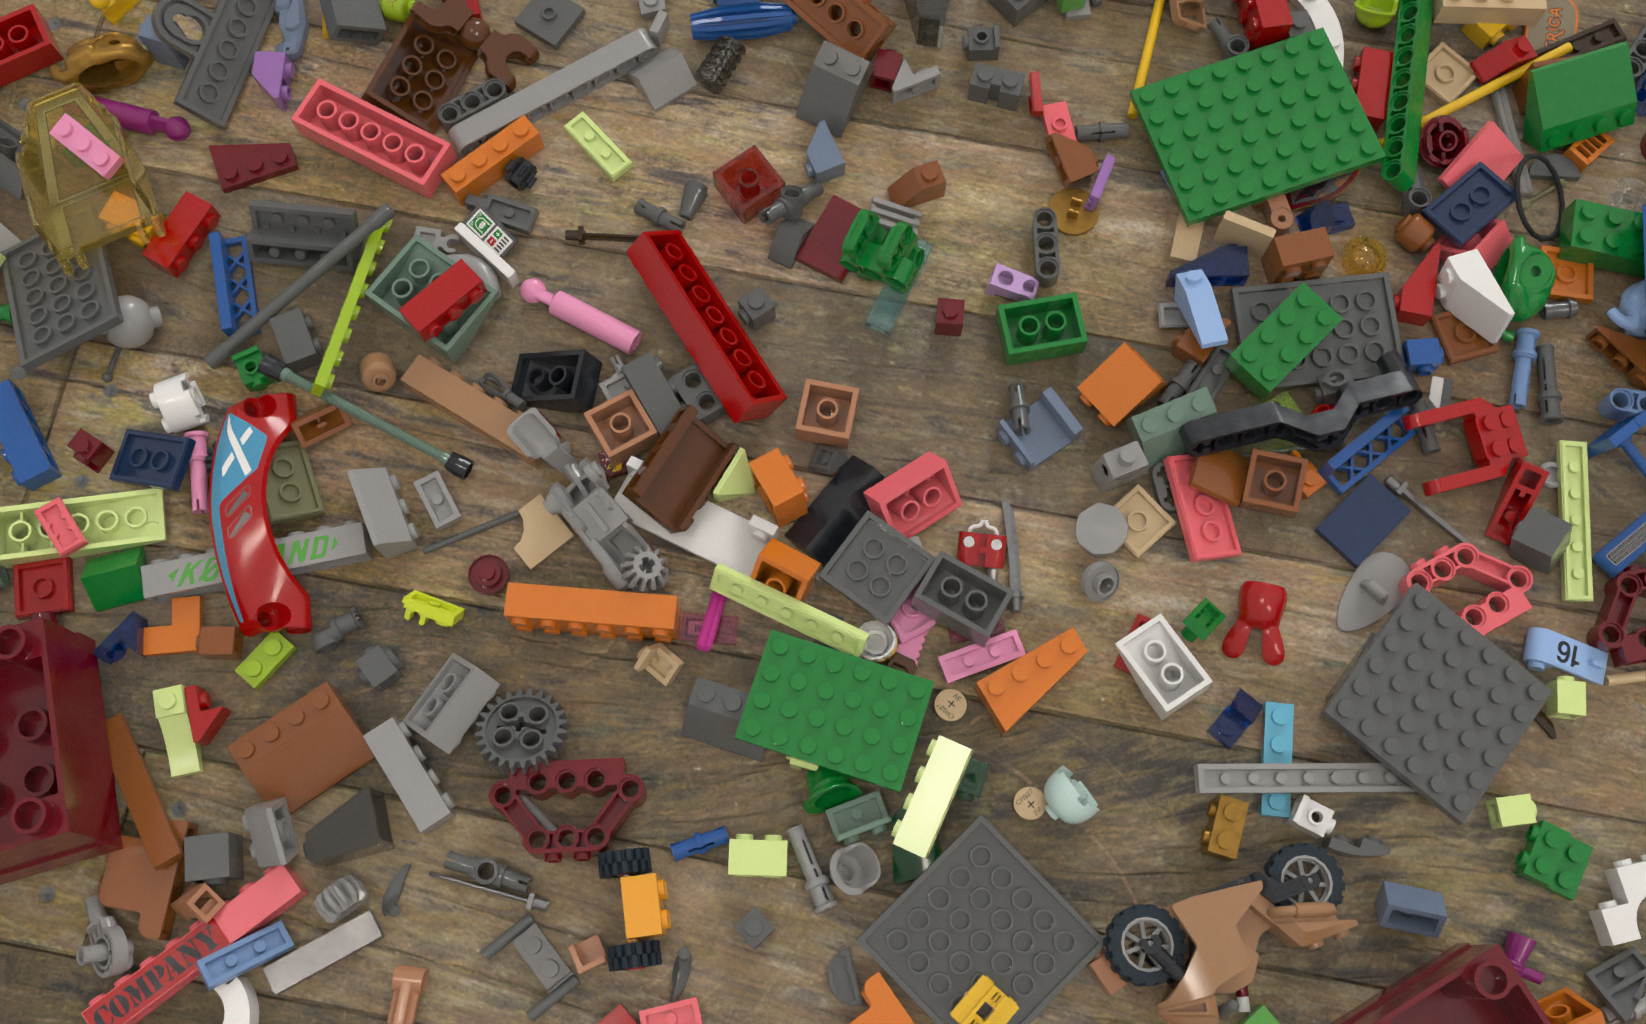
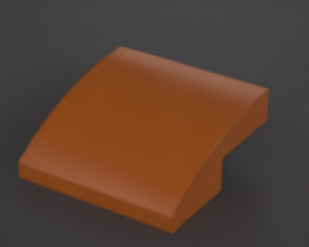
M1230 449L1195 457V461L1189 467V486L1237 507L1240 504L1245 486L1248 458Z

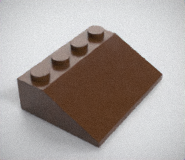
M410 14L361 99L434 135L441 124L438 117V109L444 103L456 97L478 58V51L466 48L459 38H454L450 34H431L427 32Z

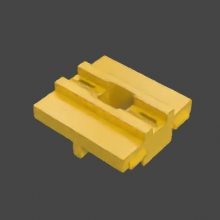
M982 974L970 990L966 991L964 997L953 1008L950 1015L959 1024H1006L1017 1012L1019 1006L1010 996L1008 997L987 975L984 976ZM986 1002L992 1009L987 1017L985 1016L983 1019L976 1012Z

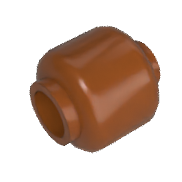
M1408 213L1394 227L1396 230L1394 238L1409 252H1415L1419 249L1425 251L1434 242L1432 236L1434 235L1435 227L1421 214L1411 215Z

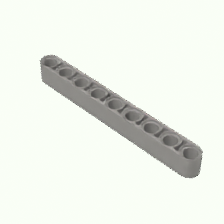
M637 29L451 127L448 136L460 156L465 157L522 115H525L533 124L627 74L656 56L659 50L645 29Z

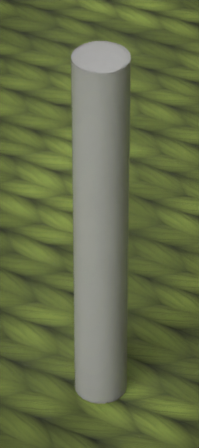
M520 795V801L537 823L547 831H556L557 827L530 797ZM565 836L561 841L562 846L568 847L572 845Z

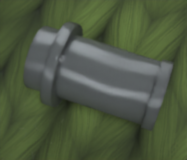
M1566 298L1562 302L1546 303L1540 311L1541 318L1544 320L1560 317L1572 319L1573 316L1578 314V303L1570 298Z

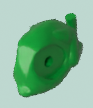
M1517 235L1504 249L1493 274V277L1515 312L1510 322H1525L1536 316L1545 306L1552 292L1556 271L1550 258L1542 250L1526 243L1525 237L1522 235ZM1505 329L1500 338L1504 341L1512 342L1515 332Z

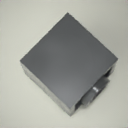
M1532 506L1524 520L1518 523L1512 534L1509 557L1549 575L1570 543L1573 524Z
M231 832L184 837L185 882L220 886L226 885L227 881L244 879L243 836Z

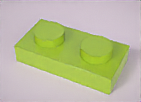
M271 632L235 669V672L254 689L259 690L297 648L280 632Z

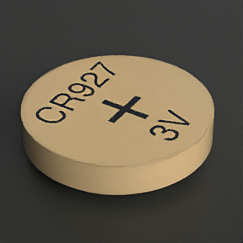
M955 689L941 691L934 702L936 714L947 722L959 720L967 708L965 697Z
M1034 787L1022 788L1016 793L1013 800L1016 814L1025 820L1038 819L1045 812V806L1047 805L1044 794Z

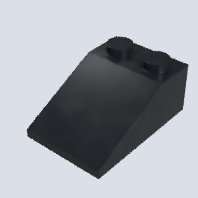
M585 349L523 353L519 355L511 391L526 401L527 407L567 413L587 412L593 409L602 362Z

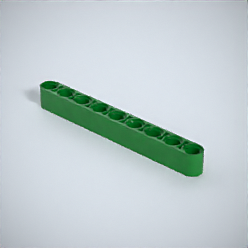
M1434 0L1399 1L1383 148L1386 157L1382 161L1381 167L1382 178L1398 192L1410 189L1416 179Z

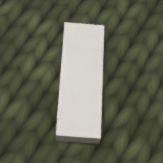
M460 222L454 228L461 242L478 257L484 259L508 285L514 288L520 283L516 271L465 224Z

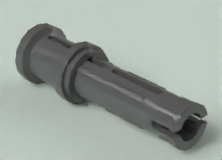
M1541 344L1536 347L1540 393H1538L1536 401L1540 404L1541 414L1538 418V423L1545 426L1564 422V415L1561 414L1560 401H1562L1563 397L1560 391L1557 390L1555 348L1552 344Z

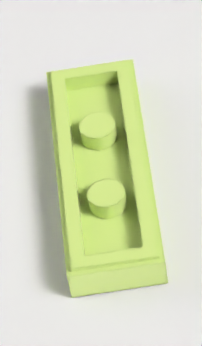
M583 111L563 126L564 131L613 182L633 167L631 160Z

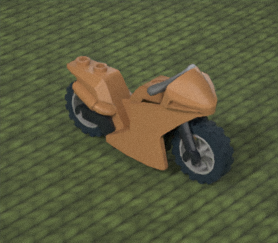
M1300 842L1283 847L1270 856L1269 862L1264 866L1265 874L1261 872L1249 874L1162 909L1157 908L1153 904H1137L1122 910L1112 918L1113 920L1106 927L1105 932L1107 933L1103 939V946L1106 949V952H1104L1105 958L1111 964L1110 968L1114 973H1118L1123 981L1130 982L1138 987H1151L1167 983L1160 1001L1155 1004L1157 1016L1162 1017L1171 1024H1218L1219 1019H1223L1239 1009V1003L1232 999L1219 1006L1216 1002V995L1234 993L1253 981L1259 959L1256 948L1263 932L1268 930L1292 949L1306 946L1308 951L1325 945L1323 939L1333 936L1334 940H1338L1351 935L1349 929L1359 924L1357 920H1338L1336 917V907L1342 903L1344 898L1342 891L1345 890V882H1342L1344 874L1342 869L1336 865L1338 862L1333 855L1329 856L1327 850L1322 847L1317 848L1314 846L1315 844H1302ZM1294 862L1298 876L1287 870L1288 866ZM1302 862L1312 866V869L1307 874L1304 873ZM1284 876L1290 878L1291 880L1284 882ZM1318 887L1322 888L1319 899L1313 892ZM1305 892L1312 902L1302 903ZM1297 895L1296 901L1291 898ZM1137 923L1140 939L1128 932ZM1144 923L1151 924L1156 928L1150 936L1146 937ZM1159 933L1163 936L1165 945L1162 944L1158 936ZM1125 937L1133 941L1129 944L1128 950H1125L1124 946ZM1128 954L1138 958L1137 965L1130 960ZM1144 961H1145L1151 968H1142Z

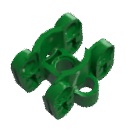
M861 209L843 241V254L839 263L846 269L855 272L858 278L869 282L874 279L890 285L894 291L903 294L907 293L925 257L924 249L917 245L918 236L913 231L912 225L900 221L892 226L889 234H887L888 231L878 223L880 217L877 216L876 212Z

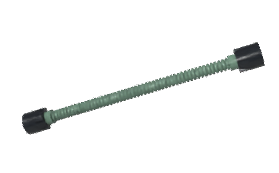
M266 354L259 364L258 372L278 382L283 380L291 384L293 383V385L310 393L313 383L294 374L287 364L279 358ZM326 389L321 397L317 396L409 446L424 452V454L427 453L430 457L436 458V460H439L444 465L447 471L462 480L468 477L473 468V460L454 451L451 454L443 452L366 410L345 401V399L339 398V396L330 393Z

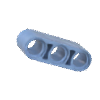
M1616 388L1599 401L1598 411L1607 419L1620 421L1642 411L1643 409L1640 405L1646 409V391ZM1613 400H1614L1615 402H1617V404L1619 405V407H1617V406L1614 404Z

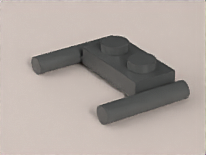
M528 913L481 951L489 960L510 942H513V945L540 982L550 992L526 1012L534 1022L581 982L531 914Z

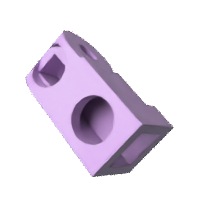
M997 263L991 272L985 293L991 296L997 294L1013 299L1015 302L1035 299L1039 282L1029 275Z

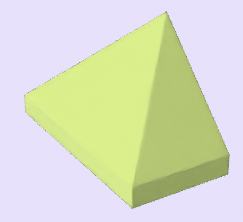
M741 447L713 491L714 500L719 503L756 493L746 451Z

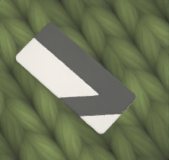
M1436 376L1432 377L1427 410L1450 405L1453 380Z

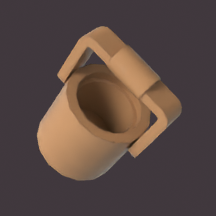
M1169 0L1171 17L1175 25L1193 32H1200L1207 27L1203 0ZM1196 15V21L1188 19V17Z

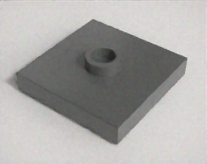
M531 0L517 17L515 24L520 29L557 50L585 15V9L571 0Z

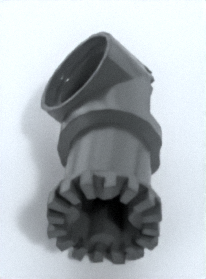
M356 606L351 607V611L337 618H329L331 627L325 629V631H320L321 633H316V637L313 635L309 639L316 654H324L339 646V641L345 639V635L359 628L362 630L366 628L362 615L358 616L360 612Z

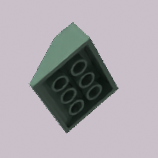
M415 234L364 294L374 308L454 364L471 344L499 292L483 281L487 289L483 298L479 302L467 307L457 320L450 321L444 326L438 336L430 338L425 342L404 320L399 309L456 262Z

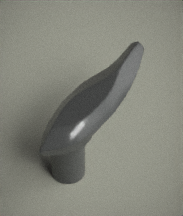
M408 863L396 874L386 889L382 901L384 916L390 914L392 917H397L401 913V908L396 903L401 896L406 875L411 867Z
M686 945L679 949L673 967V987L669 1000L672 1002L678 999L690 975L692 960L691 953Z

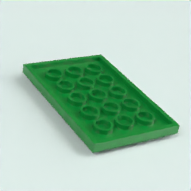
M771 629L734 738L900 793L935 682Z

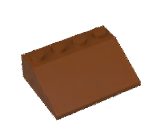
M327 681L227 746L241 771L262 799L266 802L286 797L290 815L376 758L363 737L365 735L364 731L339 691Z

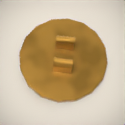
M1070 187L1062 189L1053 195L1048 208L1056 213L1057 229L1059 232L1065 235L1078 236L1086 234L1094 228L1099 218V207L1097 204L1093 211L1084 208L1090 194L1089 192L1081 188Z

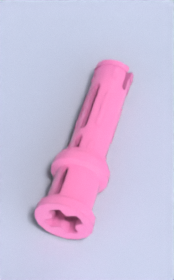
M198 430L184 433L183 437L196 441L188 464L190 467L192 513L203 514L202 510H204V513L207 514L209 513V492L205 457L208 456L206 440L209 439V433Z

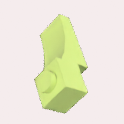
M181 684L153 690L155 715L161 726L169 759L171 777L173 778L204 772L201 747L199 744L194 743L184 690L186 686Z

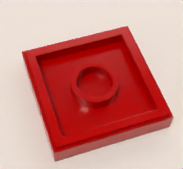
M68 556L13 565L16 619H31V615L43 612H55L56 614L75 612L72 558Z

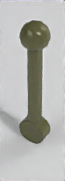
M1560 178L1562 187L1564 188L1566 186V181ZM1556 184L1530 199L1525 198L1521 200L1523 210L1528 209L1531 203L1557 189Z

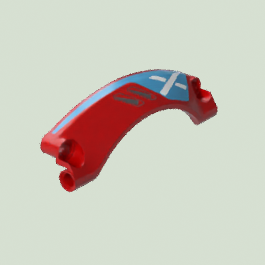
M292 393L265 394L259 398L248 397L229 407L218 435L212 460L209 485V519L212 542L226 595L239 628L247 637H255L265 632L276 633L287 629V633L303 634L313 630L310 596L292 575L276 546L268 519L266 504V486L271 461L281 441L292 430L290 424L297 419L296 396Z

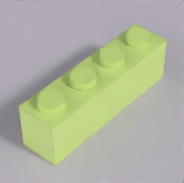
M939 735L937 740L932 739L926 755L930 756L926 767L921 765L915 778V782L918 783L915 793H909L905 800L903 809L907 811L903 821L898 819L893 828L891 836L895 837L894 845L923 858H928L974 750Z

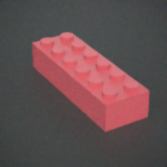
M318 78L291 118L301 135L428 199L432 198L443 181L440 174L453 166L457 160L451 143Z

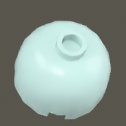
M1061 766L1047 779L1044 786V798L1048 803L1045 806V810L1054 820L1060 818L1065 823H1084L1100 811L1097 808L1098 804L1081 781L1072 780L1070 777L1073 773L1065 766Z

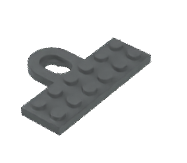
M161 0L156 4L151 15L154 32L166 45L192 59L173 104L220 130L225 127L254 60L255 51H258L274 14L275 0H218L213 12L193 0ZM181 14L196 20L202 27V38L198 41H193L185 37L181 29L175 26L173 22L174 15Z

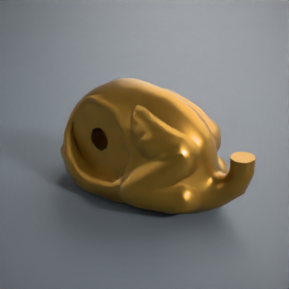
M108 32L96 38L90 36L74 43L67 49V58L64 63L65 69L61 71L59 66L52 65L49 71L56 82L74 87L76 90L79 89L81 93L106 94L111 92L112 89L126 87L138 82L154 62V56L150 51L144 50L134 37L120 32Z

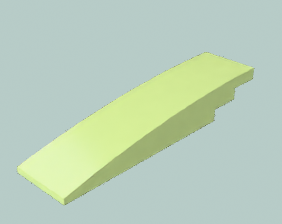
M152 488L62 499L89 543L69 555L70 558L167 541L164 490ZM50 501L0 507V566L8 569L13 568V565L61 558L33 512Z

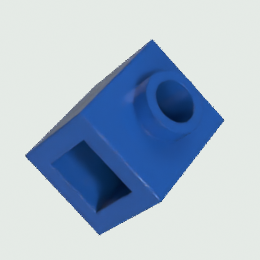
M1438 338L1406 340L1402 344L1404 361L1411 374L1417 373L1418 376L1431 375L1443 363L1444 350L1440 347Z

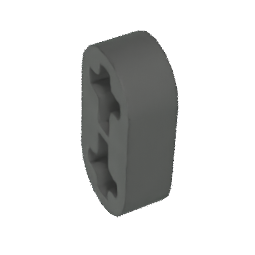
M1160 462L1152 469L1150 481L1156 502L1168 514H1174L1177 512L1175 503L1171 507L1170 503L1164 502L1168 496L1167 491H1169L1170 497L1173 499L1168 478L1166 479L1167 485H1165L1164 479L1157 477L1160 470L1167 474L1164 462Z

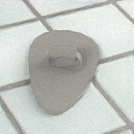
M1379 552L1371 554L1358 566L1339 602L1336 623L1339 630L1349 632L1367 627L1396 608L1402 599L1398 583L1404 575L1410 572L1403 559L1392 553Z

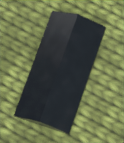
M852 455L807 508L808 513L800 517L784 537L809 557L821 563V566L824 568L867 510L871 512L863 492L885 479V477L875 467Z

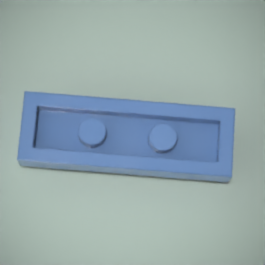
M280 920L196 961V967L208 991L292 950L294 943L283 922Z

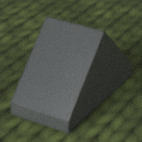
M800 218L782 221L777 228L768 259L791 270L796 262L798 252L814 228V225Z

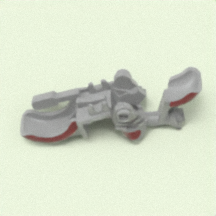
M536 408L528 409L509 425L507 429L508 436L527 457L533 460L542 457L562 474H565L571 482L567 489L558 481L549 487L550 492L546 496L543 505L552 515L556 513L563 515L602 565L604 575L615 589L624 592L629 588L628 585L631 580L621 579V576L626 572L620 569V564L625 562L623 556L626 552L632 553L634 546L638 545L642 550L649 543L631 525L634 522L633 519L624 512L607 492L610 488L608 484L609 475L595 460L591 462L587 457L578 465L575 457L571 455L570 442L561 443L559 432ZM649 544V546H650V552L653 553V552H654V549H653V548L651 547V545ZM641 564L639 568L642 572L646 570L647 573L649 569L647 568V566L642 568L643 564ZM668 573L663 576L665 582L662 585L656 584V589L653 592H650L646 587L643 593L654 594L668 582ZM638 585L632 588L633 592L639 593Z

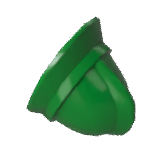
M818 767L817 771L808 770L806 779L809 798L802 807L806 813L819 814L854 800L863 792L858 785L851 782L849 776Z

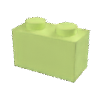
M736 834V839H729V876L787 878L788 841H782L781 835H765V840H753L754 835Z

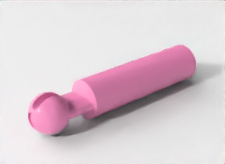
M527 279L521 284L520 294L527 303L542 302L548 305L549 314L628 355H632L639 346L642 332L563 291H559L555 295L546 291V287L540 279Z

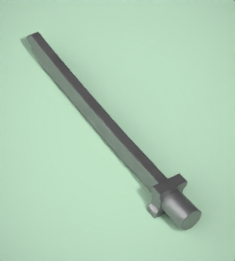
M1389 475L1384 480V483L1393 490L1392 494L1395 496L1402 495L1458 543L1472 544L1406 489L1409 486L1406 481L1400 483L1393 475Z
M1002 498L1001 506L1005 534L1007 536L1010 589L1015 591L1010 601V612L1020 613L1024 591H1021L1020 561L1014 510L1007 500Z
M432 871L428 875L526 903L525 908L529 910L534 908L546 912L549 905V900L536 897L537 894L529 893L527 898Z

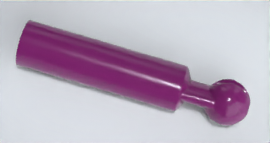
M82 93L102 120L110 126L152 136L156 132L165 133L173 141H184L191 133L188 121L181 116H173L167 119L160 117L156 110ZM76 103L63 107L64 113L69 116L88 120Z

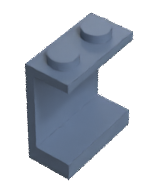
M1052 387L1042 392L1040 400L1030 406L1028 418L1031 432L1025 435L1024 428H1022L1023 436L1015 435L1013 432V419L1007 422L1002 419L998 423L996 435L1004 446L1008 445L1012 450L1015 462L1020 467L1024 466L1029 472L1078 439L1083 431V427Z

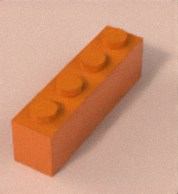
M522 115L440 174L446 188L463 207L468 194L478 196L503 178L507 173L504 168L511 159L515 161L518 157H524L528 160L543 149L544 145L540 133L525 115Z

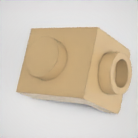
M659 642L651 646H644L637 655L638 661L633 668L637 672L646 669L664 686L672 684L683 667L684 662Z

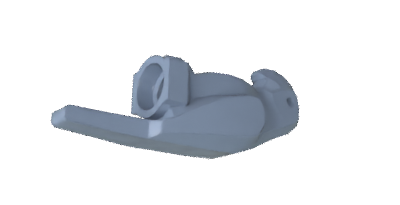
M275 0V13L279 16V26L284 37L283 43L276 46V52H286L290 61L296 60L303 53L310 30L305 0Z

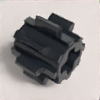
M518 157L515 161L511 159L504 168L507 171L504 175L506 182L518 191H524L526 187L531 189L538 180L534 177L538 172L537 168L524 157Z

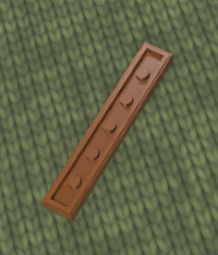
M118 713L106 720L113 773L153 868L159 871L183 857L184 852L128 722L123 714Z

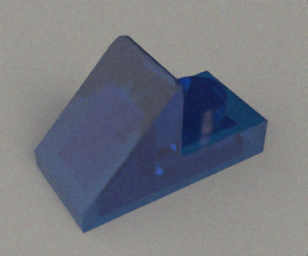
M1329 199L1295 217L1300 232L1325 227L1329 235L1353 229L1355 226V221L1347 201L1331 205Z
M133 611L92 653L99 660L110 665L122 659L128 647L146 658L143 655L144 628L148 627V620Z
M1240 688L1206 732L1229 750L1247 727L1254 723L1263 705Z

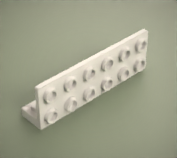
M631 456L626 464L628 475L614 498L624 512L633 519L634 522L631 524L715 565L721 563L750 577L759 553L771 538L777 540L778 526L756 515H753L749 521L707 501L692 517L694 522L688 530L671 534L621 494L643 462Z

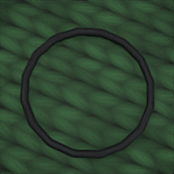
M1539 153L1528 154L1520 161L1515 174L1514 196L1517 212L1523 226L1531 237L1540 242L1552 241L1559 234L1561 214L1565 210L1563 187L1557 171L1547 158ZM1530 159H1538L1546 165L1557 187L1559 219L1553 233L1546 237L1535 233L1528 223L1522 208L1520 177L1524 165Z

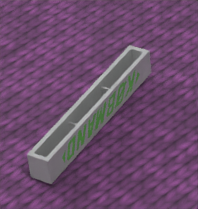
M350 520L344 522L343 526L333 528L331 526H320L313 532H291L288 534V537L279 539L274 537V540L293 576L373 560L370 535L367 527L362 522ZM214 548L206 550L204 554H182L175 560L157 559L151 561L150 565L141 566L144 599L153 604L172 601V598L198 596L225 590Z

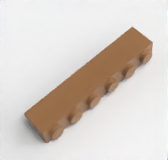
M420 354L416 357L400 379L406 389L538 470L544 459L540 457L533 460L527 457L507 434L509 425L522 415L523 412L519 410L513 412L507 408L508 404L496 396L492 399L485 395L486 391L475 383L469 385L463 381L464 377L452 369L448 372L441 368L443 365L435 358L429 356L427 359Z

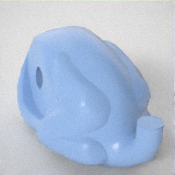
M1645 279L1627 287L1621 295L1619 308L1614 307L1606 313L1611 321L1624 329V334L1638 339L1646 337Z

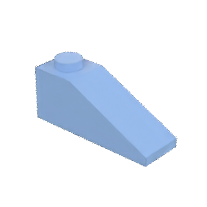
M1191 270L1176 274L1174 300L1201 349L1228 344V337L1212 286L1203 270Z

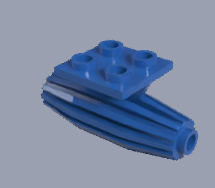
M713 0V4H718L717 7L690 14L693 40L728 42L765 38L793 30V25L797 24V13L787 4L760 2V0Z

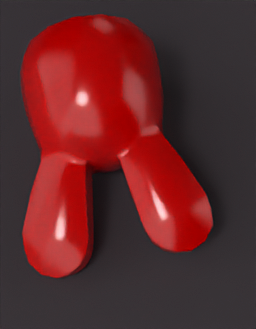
M1259 581L1243 582L1238 594L1237 621L1222 643L1224 655L1229 658L1241 656L1246 648L1251 630L1254 628L1262 630L1261 650L1263 660L1272 666L1279 665L1284 661L1285 649L1279 630L1280 621L1287 603V592L1284 587Z

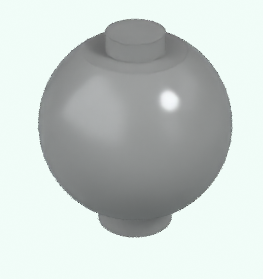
M118 296L124 322L100 335H105L110 343L125 349L137 348L146 344L152 338L154 328L163 326L158 306L150 307L144 300L135 296Z

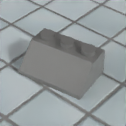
M385 467L347 471L373 546L387 560L418 548L416 538H419V534L413 522L409 523L406 514L410 513V509L405 498L400 499L397 490L401 489V485L396 474L391 475Z
M452 653L402 721H405L407 726L450 754L460 744L462 736L470 725L477 721L479 713L486 703L495 696L500 683L475 665Z

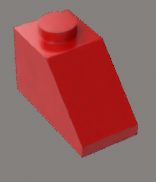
M1524 35L1504 41L1472 61L1469 65L1481 85H1484L1534 60L1538 55Z

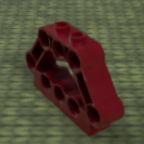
M1640 564L1624 568V573L1607 581L1604 587L1606 596L1596 623L1586 635V641L1589 646L1604 652H1610L1615 668L1646 662V626L1626 635L1624 632L1637 596L1646 598V568L1641 569ZM1621 583L1626 586L1627 593L1622 589ZM1603 632L1608 634L1609 642L1604 639ZM1638 637L1644 640L1645 647L1640 644Z
M624 757L548 761V766L540 762L537 772L531 766L528 767L527 774L525 775L521 768H518L516 773L512 775L509 768V780L498 781L490 788L488 797L492 806L497 812L505 815L522 836L523 846L528 853L536 859H545L544 862L560 863L562 858H574V861L586 862L591 861V857H595L597 854L610 851L613 845V838L634 809L643 805L647 798V790L641 778L637 775L627 774V763ZM598 776L604 778V782L600 787L594 788L590 786L593 778ZM540 779L547 781L546 786L542 790H533L536 781ZM565 779H575L573 787L570 789L562 788V783ZM629 786H637L639 788L638 793L634 797H626L624 795L625 790ZM609 792H615L593 823L580 830L566 824L558 827L556 831H547L537 823L520 801V795L532 796L536 800L543 801L555 794H560L565 799H574L581 793H589L593 797L601 798ZM503 793H512L511 799L507 803H499V797ZM595 833L604 834V840L599 845L590 844V839ZM574 835L575 841L572 845L568 847L561 845L564 836ZM536 837H546L545 844L542 847L533 848L532 843Z

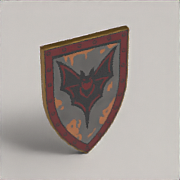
M1362 169L1286 193L1285 196L1291 212L1322 205L1339 197L1355 182Z

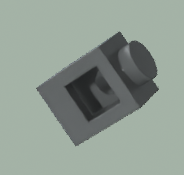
M994 24L993 27L968 28L967 35H963L962 49L967 51L968 61L998 60L1000 50L999 24Z

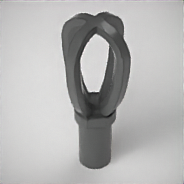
M487 372L483 375V378H480L479 385L486 391V394L493 398L496 396L520 411L525 409L526 401L515 395L495 373ZM493 381L503 388L504 392L501 393L488 387L486 382Z

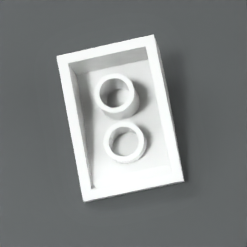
M1478 249L1447 258L1437 277L1435 297L1440 300L1444 309L1450 311L1455 317L1492 344L1497 343L1515 312Z
M1162 614L1157 615L1115 643V647L1142 694L1161 720H1164L1207 691L1213 682Z

